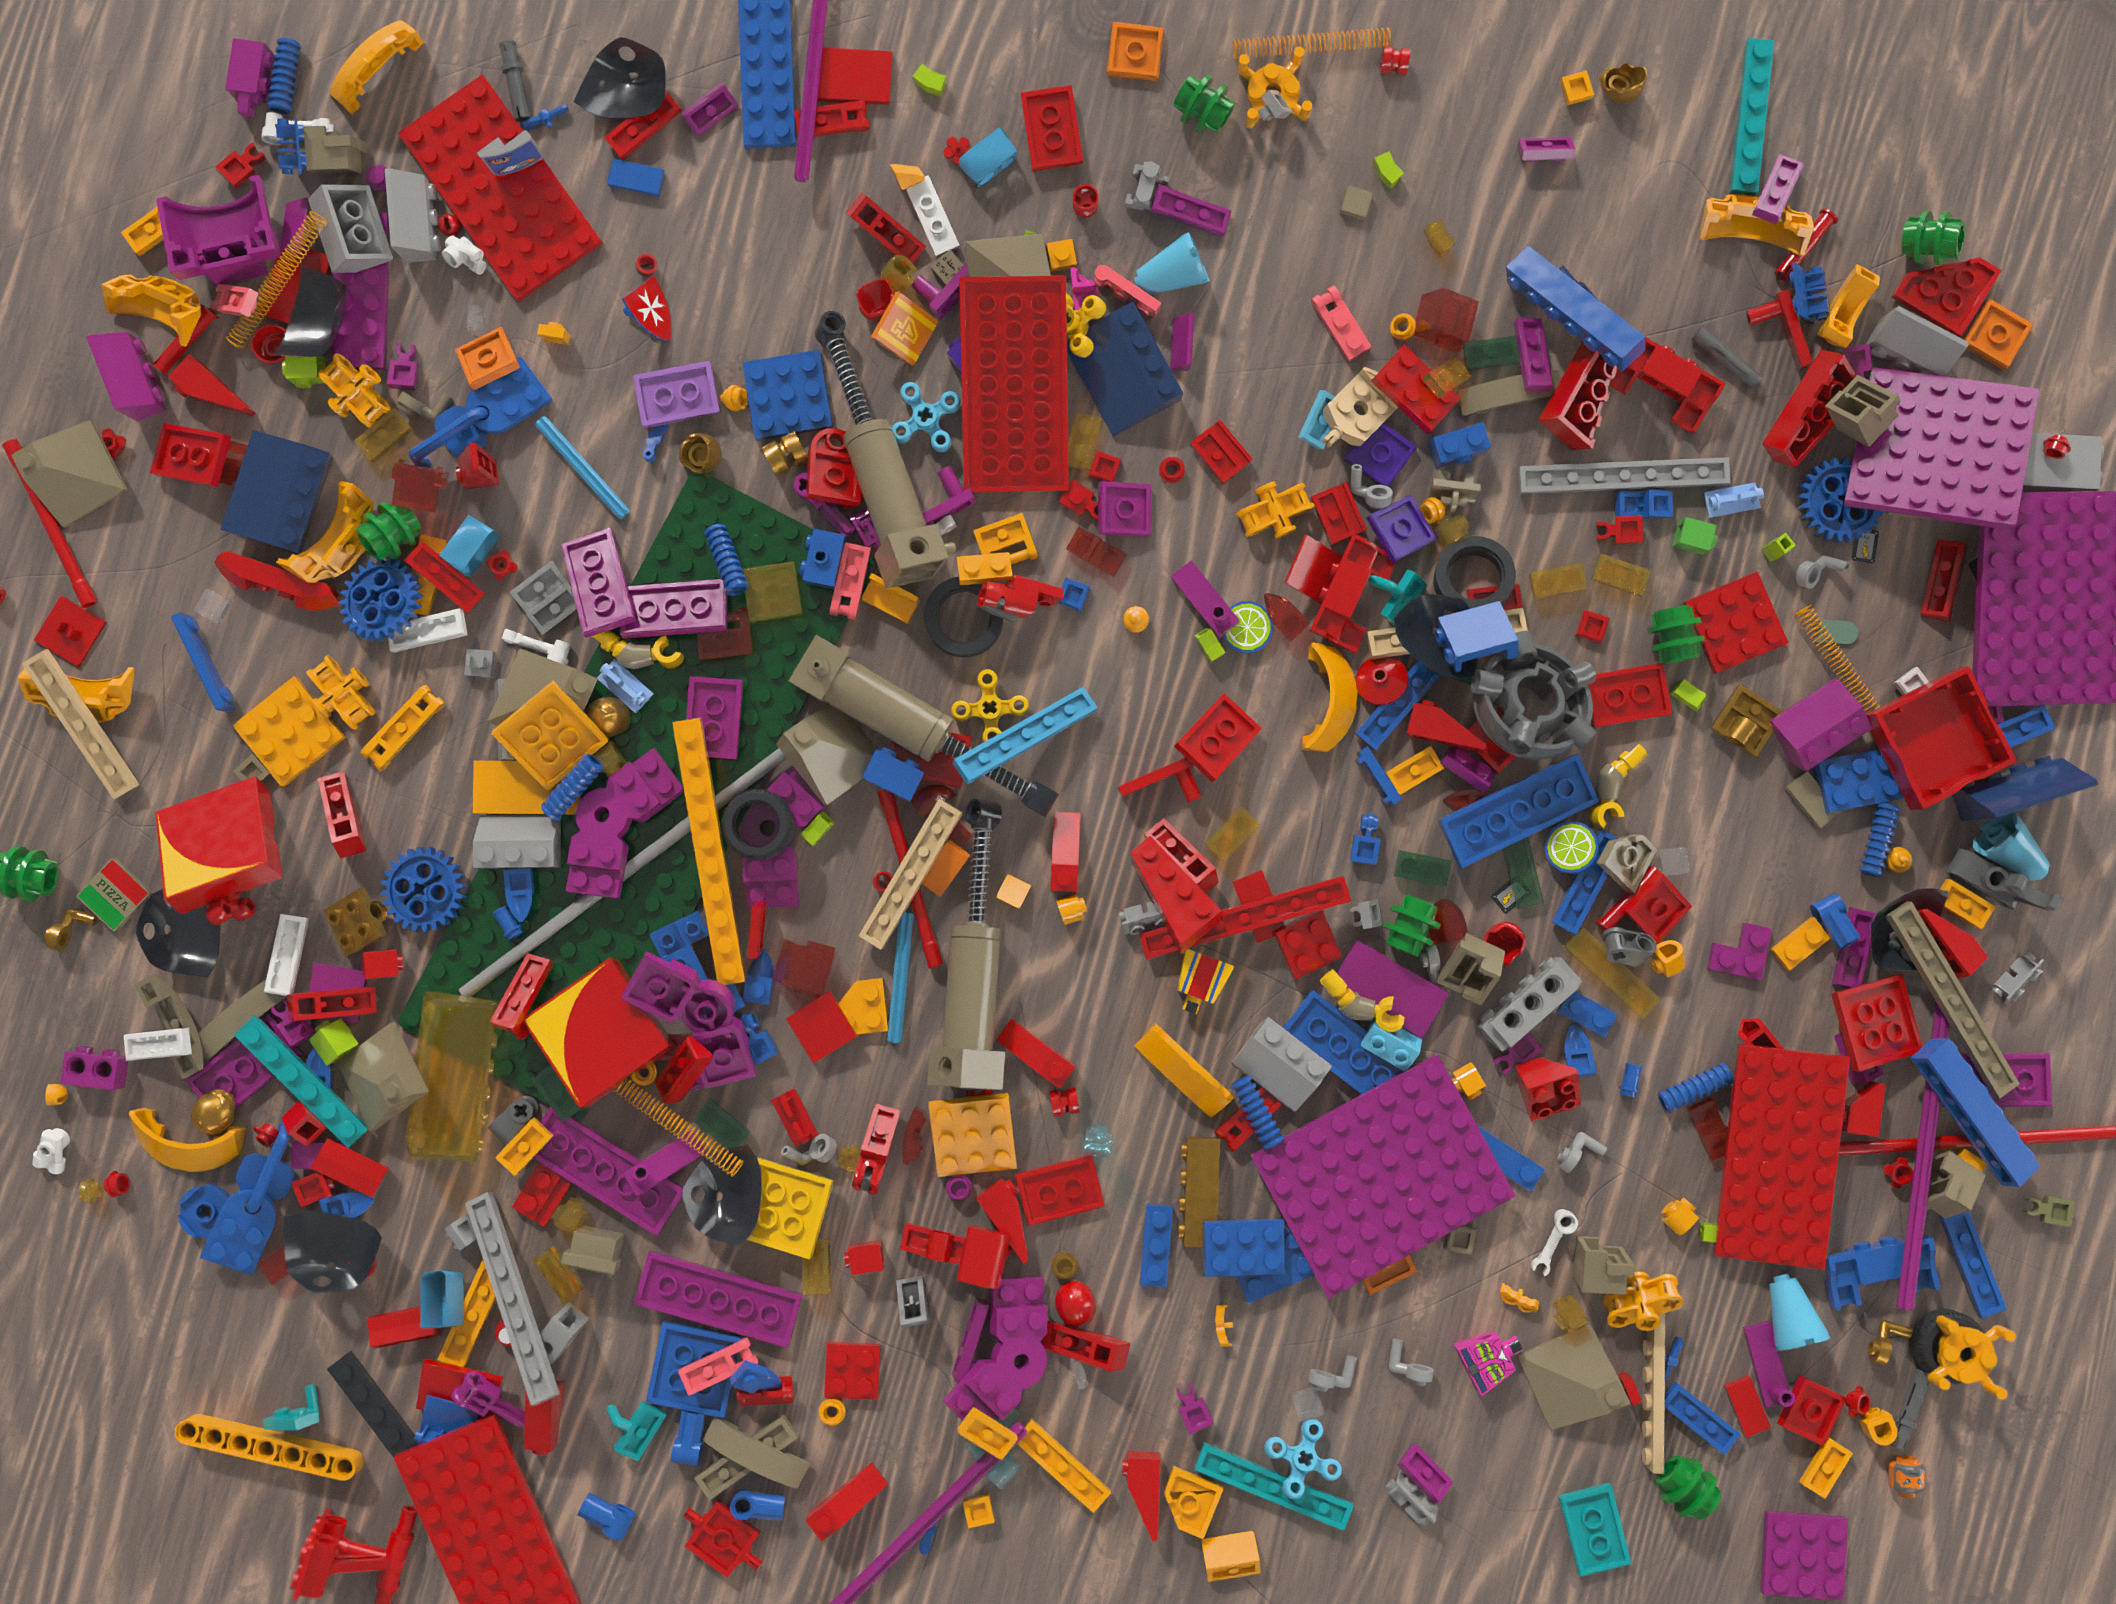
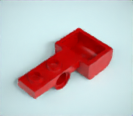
M905 1223L900 1250L923 1255L935 1261L958 1264L960 1266L956 1280L985 1288L997 1289L1000 1288L1011 1234L971 1225L968 1226L966 1237L912 1223Z

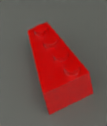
M1582 341L1538 421L1571 450L1593 449L1595 439H1593L1596 428L1600 427L1602 420L1600 416L1603 403L1608 401L1610 394L1608 392L1611 379L1615 378L1617 367L1609 366L1601 354L1596 350H1589Z
M1820 350L1762 443L1774 462L1795 468L1834 426L1825 406L1856 377L1843 354Z
M1150 835L1130 852L1131 863L1182 955L1221 922V910Z

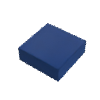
M1066 577L1062 589H1064L1063 599L1058 604L1081 612L1090 586Z

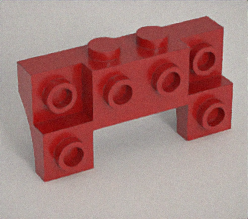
M1646 337L1645 351L1624 371L1617 368L1615 378L1610 380L1609 386L1625 395L1636 378L1680 403L1670 422L1693 434L1719 397L1726 383L1697 367L1698 364L1688 358L1683 359L1676 355L1671 347L1659 345Z
M1353 533L1339 563L1334 562L1329 571L1328 577L1332 579L1328 588L1323 586L1317 598L1321 604L1309 632L1332 641V644L1354 654L1357 653L1367 629L1349 619L1353 614L1369 575H1376L1387 580L1390 579L1396 562H1391L1385 550Z

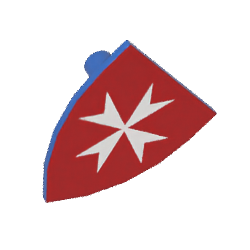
M652 276L622 298L625 304L623 312L628 317L632 316L645 331L654 337L669 342L671 335L669 308L658 282Z

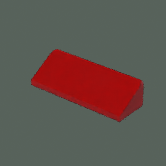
M1938 539L1920 613L1921 616L1951 622L1968 549L1965 542Z
M687 1036L655 1081V1085L665 1104L682 1101L713 1059L711 1052L691 1036Z

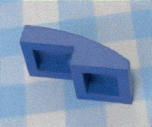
M1618 491L1615 493V517L1671 518L1673 517L1672 491Z

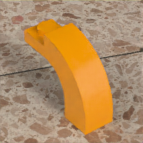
M1856 264L1829 306L1830 313L1827 314V319L1822 320L1818 335L1831 345L1847 348L1852 341L1853 328L1857 318L1879 287L1880 276Z

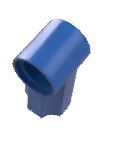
M1834 893L1810 905L1813 917L1821 926L1824 925L1838 950L1850 946L1861 938L1846 915V906L1838 894Z
M682 1410L678 1436L673 1444L671 1462L693 1466L699 1465L703 1449L701 1437L705 1414Z
M741 1489L734 1494L730 1511L739 1520L757 1518L782 1521L785 1495L755 1493L749 1489ZM740 1499H745L749 1501L750 1507L745 1510L740 1509L736 1502Z
M589 1492L577 1516L601 1527L603 1533L608 1537L622 1541L636 1513L625 1505L612 1504Z

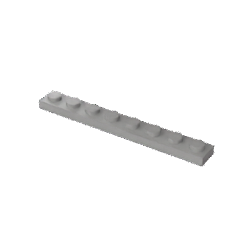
M1729 457L1520 466L1518 468L1519 494L1721 486L1730 484Z
M486 1192L466 1202L465 1205L531 1406H537L560 1395L494 1194L493 1192Z

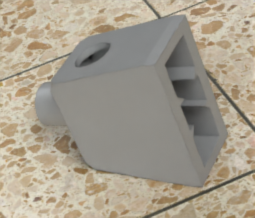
M569 1302L550 1320L540 1334L550 1364H553L562 1355L590 1319Z

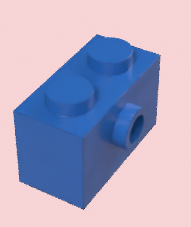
M1484 422L1433 437L1428 443L1435 469L1456 462L1458 465L1471 462L1473 457L1485 454L1491 448Z
M814 529L813 534L808 535L805 550L809 551L807 561L803 560L800 567V576H803L802 580L805 584L831 590L835 589L845 542L847 543L845 535Z
M885 747L881 751L875 749L861 778L911 801L924 772L919 770L921 765L909 759H906L904 763L896 759L897 753Z

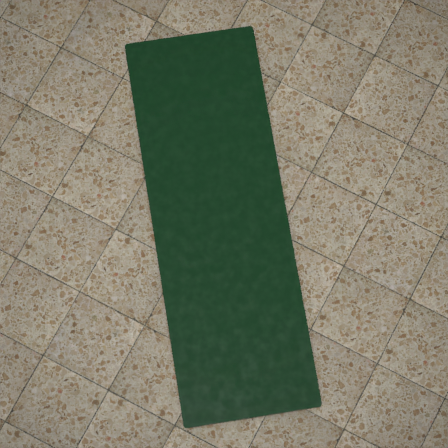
M691 471L630 586L721 579L704 532L712 525L724 524L728 529L727 532L730 534V539L733 542L732 546L736 550L735 553L738 555V560L741 563L740 567L744 571L743 574L746 577L749 588L740 595H727V631L663 635L668 638L669 646L664 648L662 656L670 657L675 652H680L684 655L683 663L678 667L666 668L656 660L653 665L639 669L626 668L653 695L637 713L630 709L631 723L624 732L608 738V742L592 754L602 763L603 771L598 772L597 778H592L593 782L587 784L588 788L586 790H582L581 799L595 789L606 788L608 777L628 762L633 764L652 748L659 752L683 785L673 722L686 720L690 676L744 681L738 760L709 758L715 796L779 748L776 745L783 733L792 728L809 694L789 682L790 677L816 635L836 645L849 620L848 616L839 614L836 617L830 615L834 590L805 584L802 580L803 576H800L801 563L803 560L807 561L809 552L805 550L808 535L813 534L814 529L706 473L695 474ZM869 559L862 594L870 581L871 573H874L877 567L876 562ZM842 597L841 604L850 606L851 598ZM621 627L610 630L620 637V641L632 642L635 645H651L652 648L655 642L660 637H663L622 638L620 635ZM599 643L584 673L597 678L601 674V667L606 663L609 665L616 659L612 656L613 652L608 653L601 648V643ZM597 680L583 712L589 707V704L599 698L618 697ZM764 775L762 778H760L758 781H756L743 792L753 789H759L766 775ZM685 792L647 821L636 822L632 820L629 830L622 837L629 846L627 862L689 816ZM728 802L725 806L718 810L725 853L729 845L727 844L723 835L722 818L724 815V811L730 802ZM750 805L741 812L737 822V829ZM609 810L602 813L601 822H605L609 818ZM508 814V815H545V814ZM563 814L561 818V867L532 868L535 894H532L530 910L523 922H519L515 918L517 924L522 925L523 928L521 930L523 934L508 941L507 937H503L504 932L495 916H493L494 911L507 905L503 870L521 868H479L465 893L467 898L461 901L464 908H457L456 913L458 917L451 919L450 925H448L398 1018V1024L549 1105H555L575 1119L582 1120L586 1117L590 1107L579 1108L531 1033L526 1039L519 1040L512 1032L493 1027L490 1023L493 1014L525 956L470 998L465 999L459 992L462 986L583 896V894L566 892L570 870L567 860L571 837L577 834L580 829L576 822V815ZM691 831L626 879L622 885L620 899L602 897L529 953L549 959L553 963V967L527 1015L608 958L618 959L630 978L633 976L646 951L660 958L649 934L694 913L702 898Z

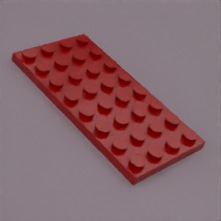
M482 74L399 131L398 134L477 246L484 252V256L517 302H520L602 245L603 242L543 158L520 171L494 176L477 153L496 138H499L505 146L523 132L520 125L514 120L510 111Z
M1066 275L959 277L964 491L970 488L971 492L1069 491Z
M1738 1043L1716 1224V1241L1714 1242L1713 1250L1715 1256L1825 1270L1850 1057Z
M493 1413L429 1440L426 1443L396 1454L393 1459L459 1604H581L497 1414Z

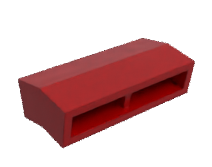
M1262 870L1232 882L1241 904L1273 896ZM1284 921L1253 929L1252 932L1257 943L1274 937L1273 931L1285 924Z
M328 1138L311 1166V1169L370 1197L374 1196L389 1169Z
M421 1306L374 1315L366 1319L369 1331V1344L374 1349L441 1336V1328L421 1327Z

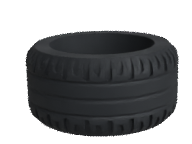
M753 789L737 795L728 804L722 818V831L729 847L740 856L753 860H766L782 853L791 842L795 830L793 812L787 802L777 794L761 789ZM756 802L771 805L777 811L780 818V830L777 837L769 845L760 848L751 847L744 843L737 829V822L741 812L748 805Z
M1937 1309L1923 1315L1916 1322L1917 1324L1914 1325L1913 1334L1910 1338L1911 1353L1919 1368L1930 1374L1939 1367L1932 1355L1933 1340L1941 1330L1936 1323L1938 1316H1945L1957 1322L1960 1327H1970L1985 1333L1974 1319L1952 1309ZM1969 1347L1965 1349L1961 1358L1962 1361H1968L1971 1358L1972 1352ZM1949 1375L1945 1377L1952 1384L1963 1383Z

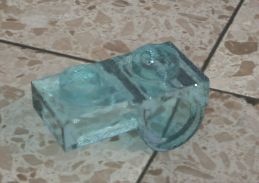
M1092 1124V1127L1086 1126L1082 1154L1108 1158L1113 1142L1112 1130H1107L1108 1126L1102 1124Z
M972 1441L966 1446V1450L976 1460L986 1452V1450ZM1008 1452L1003 1460H1000L986 1475L993 1484L1002 1489L1022 1470L1023 1466Z

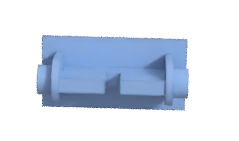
M1755 482L1704 492L1708 516L1712 518L1761 508L1759 499L1764 497L1763 489L1757 488Z
M616 659L609 665L606 663L601 667V674L597 679L635 713L653 695L625 667L617 663Z

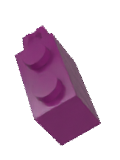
M233 38L225 89L238 102V114L244 118L253 119L256 104L260 105V102L266 103L267 94L270 93L271 81L269 78L275 63V56L264 42Z

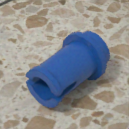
M508 905L493 912V916H495L504 932L503 937H507L508 941L523 934L521 930L523 928L522 925L517 924Z
M1625 1063L1622 1086L1618 1087V1089H1621V1095L1636 1098L1637 1093H1640L1638 1085L1641 1070L1643 1069L1642 1066Z

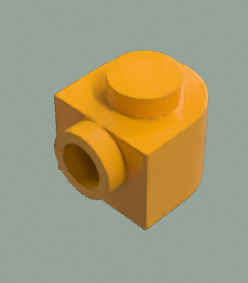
M1073 894L1056 900L1064 925L1085 919L1083 913L1088 912L1083 897L1077 898V895Z
M1673 940L1657 944V950L1652 954L1653 959L1650 960L1654 971L1657 974L1663 973L1667 978L1681 972L1686 965L1683 946Z
M1471 1062L1452 1072L1454 1076L1452 1081L1458 1092H1463L1468 1100H1472L1483 1093L1481 1089L1486 1085Z
M1684 1197L1680 1201L1676 1200L1674 1203H1668L1661 1212L1663 1214L1662 1221L1678 1236L1686 1233L1699 1217L1693 1213L1696 1208Z
M1878 1407L1870 1408L1864 1417L1859 1418L1864 1434L1875 1443L1884 1446L1891 1444L1896 1439L1897 1428L1892 1414L1887 1411L1880 1410Z

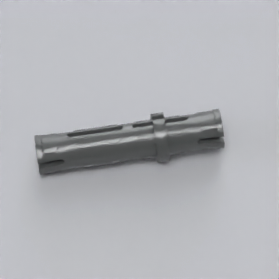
M505 40V46L504 42L501 41L499 43L503 60L501 68L502 73L506 75L514 120L524 122V117L527 120L531 118L521 74L523 66L519 63L516 42Z
M1703 326L1692 336L1691 340L1707 351L1709 358H1715L1751 389L1763 377V375L1755 371L1742 358L1725 346L1726 342L1721 339L1719 341L1704 329ZM1707 342H1710L1711 344H1713L1717 349H1719L1722 353H1724L1725 356H1723L1722 354H1720L1715 348H1713V347H1712L1711 345H1709ZM1729 359H1731L1733 362H1735V363H1736L1739 367H1741L1746 373L1742 372L1739 368H1737L1733 363H1731V362L1729 361Z
M1915 1369L1899 1416L1896 1415L1894 1419L1896 1421L1897 1437L1889 1445L1906 1451L1912 1430L1917 1427L1915 1422L1930 1384L1928 1373Z

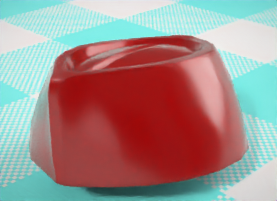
M270 324L259 328L255 332L250 346L260 361L273 364L285 360L284 355H274V353L279 349L286 330L280 326Z

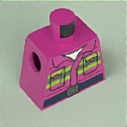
M1494 1331L1453 1344L1475 1389L1481 1396L1516 1370L1510 1357L1523 1351L1516 1336L1502 1342Z

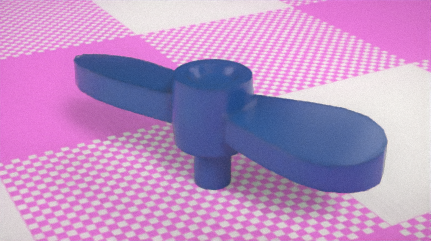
M562 105L550 112L542 110L539 112V116L525 120L522 126L524 130H531L543 123L547 125V128H551L552 118L565 113L569 108L567 105Z
M1678 1336L1672 1342L1670 1353L1665 1356V1383L1671 1367L1675 1368L1678 1364V1358L1676 1357L1683 1345V1339Z
M937 1522L922 1537L919 1544L921 1554H927L930 1551L932 1535L936 1532Z

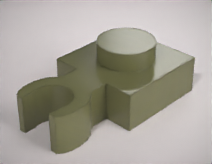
M2044 1195L2042 1203L2039 1199L2033 1197L2024 1198V1200L2034 1203L2032 1210L2023 1209L2025 1214L2032 1216L2041 1214V1222L2071 1227L2075 1205L2074 1200Z

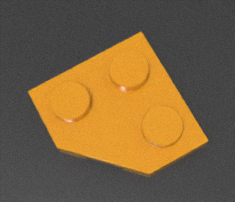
M883 978L856 981L838 1003L857 1034L888 1031Z
M1173 1466L1163 1492L1178 1529L1204 1539L1223 1492V1486Z

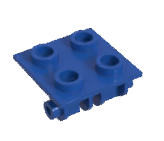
M279 118L277 119L278 124H275L276 137L291 138L293 141H276V144H293L294 149H277V152H291L294 155H278V167L282 170V174H293V169H297V176H300L302 174L301 170H306L305 152H300L299 143L304 141L303 125H298L297 118H294L293 124H289L288 119Z
M1792 263L1793 272H1790V282L1796 292V297L1793 298L1794 312L1811 324H1815L1814 317H1816L1817 321L1827 319V314L1830 313L1828 300L1826 299L1828 294L1812 296V294L1827 290V286H1822L1826 285L1825 271L1822 270L1821 266L1812 267L1811 272L1808 273L1798 264Z
M427 1395L420 1431L416 1432L414 1442H418V1445H421L477 1421L478 1413L469 1408H463L455 1402Z

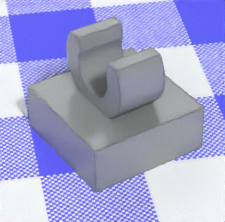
M1268 90L1262 96L1266 105L1258 111V114L1263 121L1266 119L1270 121L1274 117L1285 119L1292 113V110L1278 91Z
M467 649L464 675L493 678L495 652Z
M1378 899L1358 903L1359 906L1350 909V912H1359L1361 916L1360 921L1353 922L1355 927L1363 926V929L1383 925Z
M468 1213L445 1228V1236H450L455 1243L454 1249H459V1251L477 1240Z

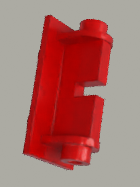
M795 1088L771 1100L795 1147L819 1135Z
M778 1376L781 1380L782 1388L771 1390L757 1389L754 1394L741 1389L737 1390V1400L740 1401V1406L794 1403L792 1376Z

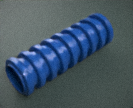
M290 38L277 39V54L274 57L276 62L273 64L275 70L272 71L274 78L271 79V84L273 86H270L269 90L272 94L268 96L270 102L267 103V107L279 114H289L292 110L290 105L293 103L291 98L294 97V92L292 91L295 89L293 82L296 81L294 74H297L298 71L295 66L299 64L297 59L300 58L298 51L301 50V45Z
M715 524L708 527L704 535L707 538L708 545H710V551L715 559V564L718 567L717 570L720 573V578L723 581V586L726 588L727 595H740L749 588V585L743 574L744 571L740 567L741 563L738 560V555L735 553L734 546H732L733 542L730 539V534L727 532L726 525Z
M584 754L583 760L577 762L578 766H574L572 772L567 774V778H563L562 784L557 785V790L551 792V796H548L546 802L541 804V809L546 816L553 820H560L562 815L567 812L566 808H571L572 802L577 801V796L582 795V790L584 791L588 788L587 784L593 782L592 778H597L598 772L603 771V765L596 757Z
M1880 803L1876 806L1878 808V811L1874 813L1876 819L1872 820L1874 827L1870 828V832H1872L1871 835H1868V840L1870 841L1865 845L1868 849L1863 853L1865 859L1861 860L1863 867H1859V871L1862 874L1873 877H1883L1884 873L1881 871L1886 867L1884 861L1888 860L1886 853H1890L1888 846L1892 845L1890 839L1895 835L1892 831L1897 827L1895 821L1899 820L1897 813H1901V809L1898 806L1887 803Z
M1719 1063L1718 1067H1711V1071L1704 1070L1703 1074H1696V1078L1689 1077L1688 1081H1681V1085L1676 1083L1673 1085V1088H1666L1665 1092L1659 1091L1658 1098L1664 1110L1672 1113L1674 1108L1679 1110L1681 1105L1687 1106L1689 1101L1694 1103L1696 1098L1702 1099L1704 1094L1709 1096L1711 1091L1717 1092L1719 1087L1724 1089L1726 1084L1732 1085L1733 1076L1725 1064Z
M1246 1075L1234 1081L1230 1088L1235 1090V1097H1239L1238 1103L1243 1105V1112H1247L1246 1118L1251 1119L1250 1125L1255 1127V1134H1259L1258 1140L1263 1142V1149H1270L1280 1144L1284 1136L1279 1134V1127H1275L1276 1121L1272 1120V1114L1267 1112V1105H1263L1264 1099L1259 1097V1090H1255L1256 1084L1251 1083L1252 1077Z

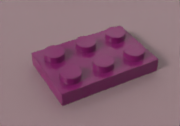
M689 677L686 720L702 717L708 758L738 760L743 680Z

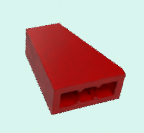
M555 1380L560 1395L537 1406H531L525 1391L524 1449L532 1450L533 1454L546 1455L557 1446L565 1381Z

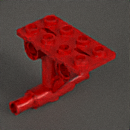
M408 1505L402 1507L397 1528L393 1529L390 1533L386 1548L350 1541V1537L344 1536L348 1521L343 1517L331 1514L332 1509L326 1508L323 1516H317L315 1525H313L310 1535H308L305 1545L302 1547L298 1559L300 1563L290 1586L291 1590H295L292 1600L298 1601L300 1596L308 1598L322 1597L328 1578L333 1573L379 1570L375 1583L377 1594L374 1604H391L393 1595L400 1589V1576L409 1546L413 1544L415 1539L412 1531L418 1515L416 1507Z

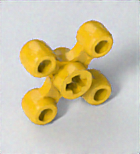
M1066 293L1067 338L1071 339L1069 347L1078 357L1086 358L1092 353L1094 348L1093 342L1085 336L1088 332V321L1103 317L1106 312V304L1099 297L1090 295L1084 299L1080 309L1073 310L1074 301Z
M990 669L982 670L977 677L978 685L982 689V697L978 702L967 703L960 700L956 701L951 707L952 717L959 722L967 721L971 717H979L984 721L983 742L988 741L990 733L997 735L1002 733L998 727V721L1001 716L1013 714L1021 717L1029 710V702L1023 696L1017 695L1010 700H1001L996 696L995 688L998 684V677ZM985 676H991L993 678L990 684H985L983 682V678ZM1016 702H1022L1024 704L1022 710H1016L1014 708ZM986 703L988 705L995 703L996 713L989 712L985 714L986 709L984 705ZM959 707L966 708V713L962 716L957 714Z

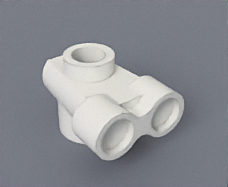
M450 236L445 241L446 248L442 251V256L450 266L458 268L463 263L478 275L485 271L486 262L482 260L484 252L481 249L472 245L465 237L458 239Z
M59 1128L43 1131L37 1151L33 1154L32 1165L36 1168H47L52 1174L64 1172L66 1159L63 1157V1149L70 1143V1137L67 1132Z

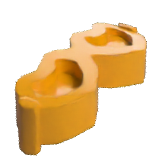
M1502 1283L1500 1294L1506 1304L1518 1305L1522 1312H1536L1538 1310L1539 1300L1523 1296V1289H1518V1292H1516L1510 1286Z
M1228 1304L1216 1306L1215 1323L1221 1347L1232 1346L1228 1341L1225 1328H1233V1323H1224L1225 1308H1227Z

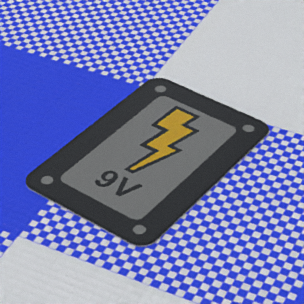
M1872 530L1870 533H1863L1862 538L1854 539L1853 561L1875 563L1879 531Z
M1514 876L1493 893L1491 897L1504 913H1508L1528 897L1531 892L1518 876Z

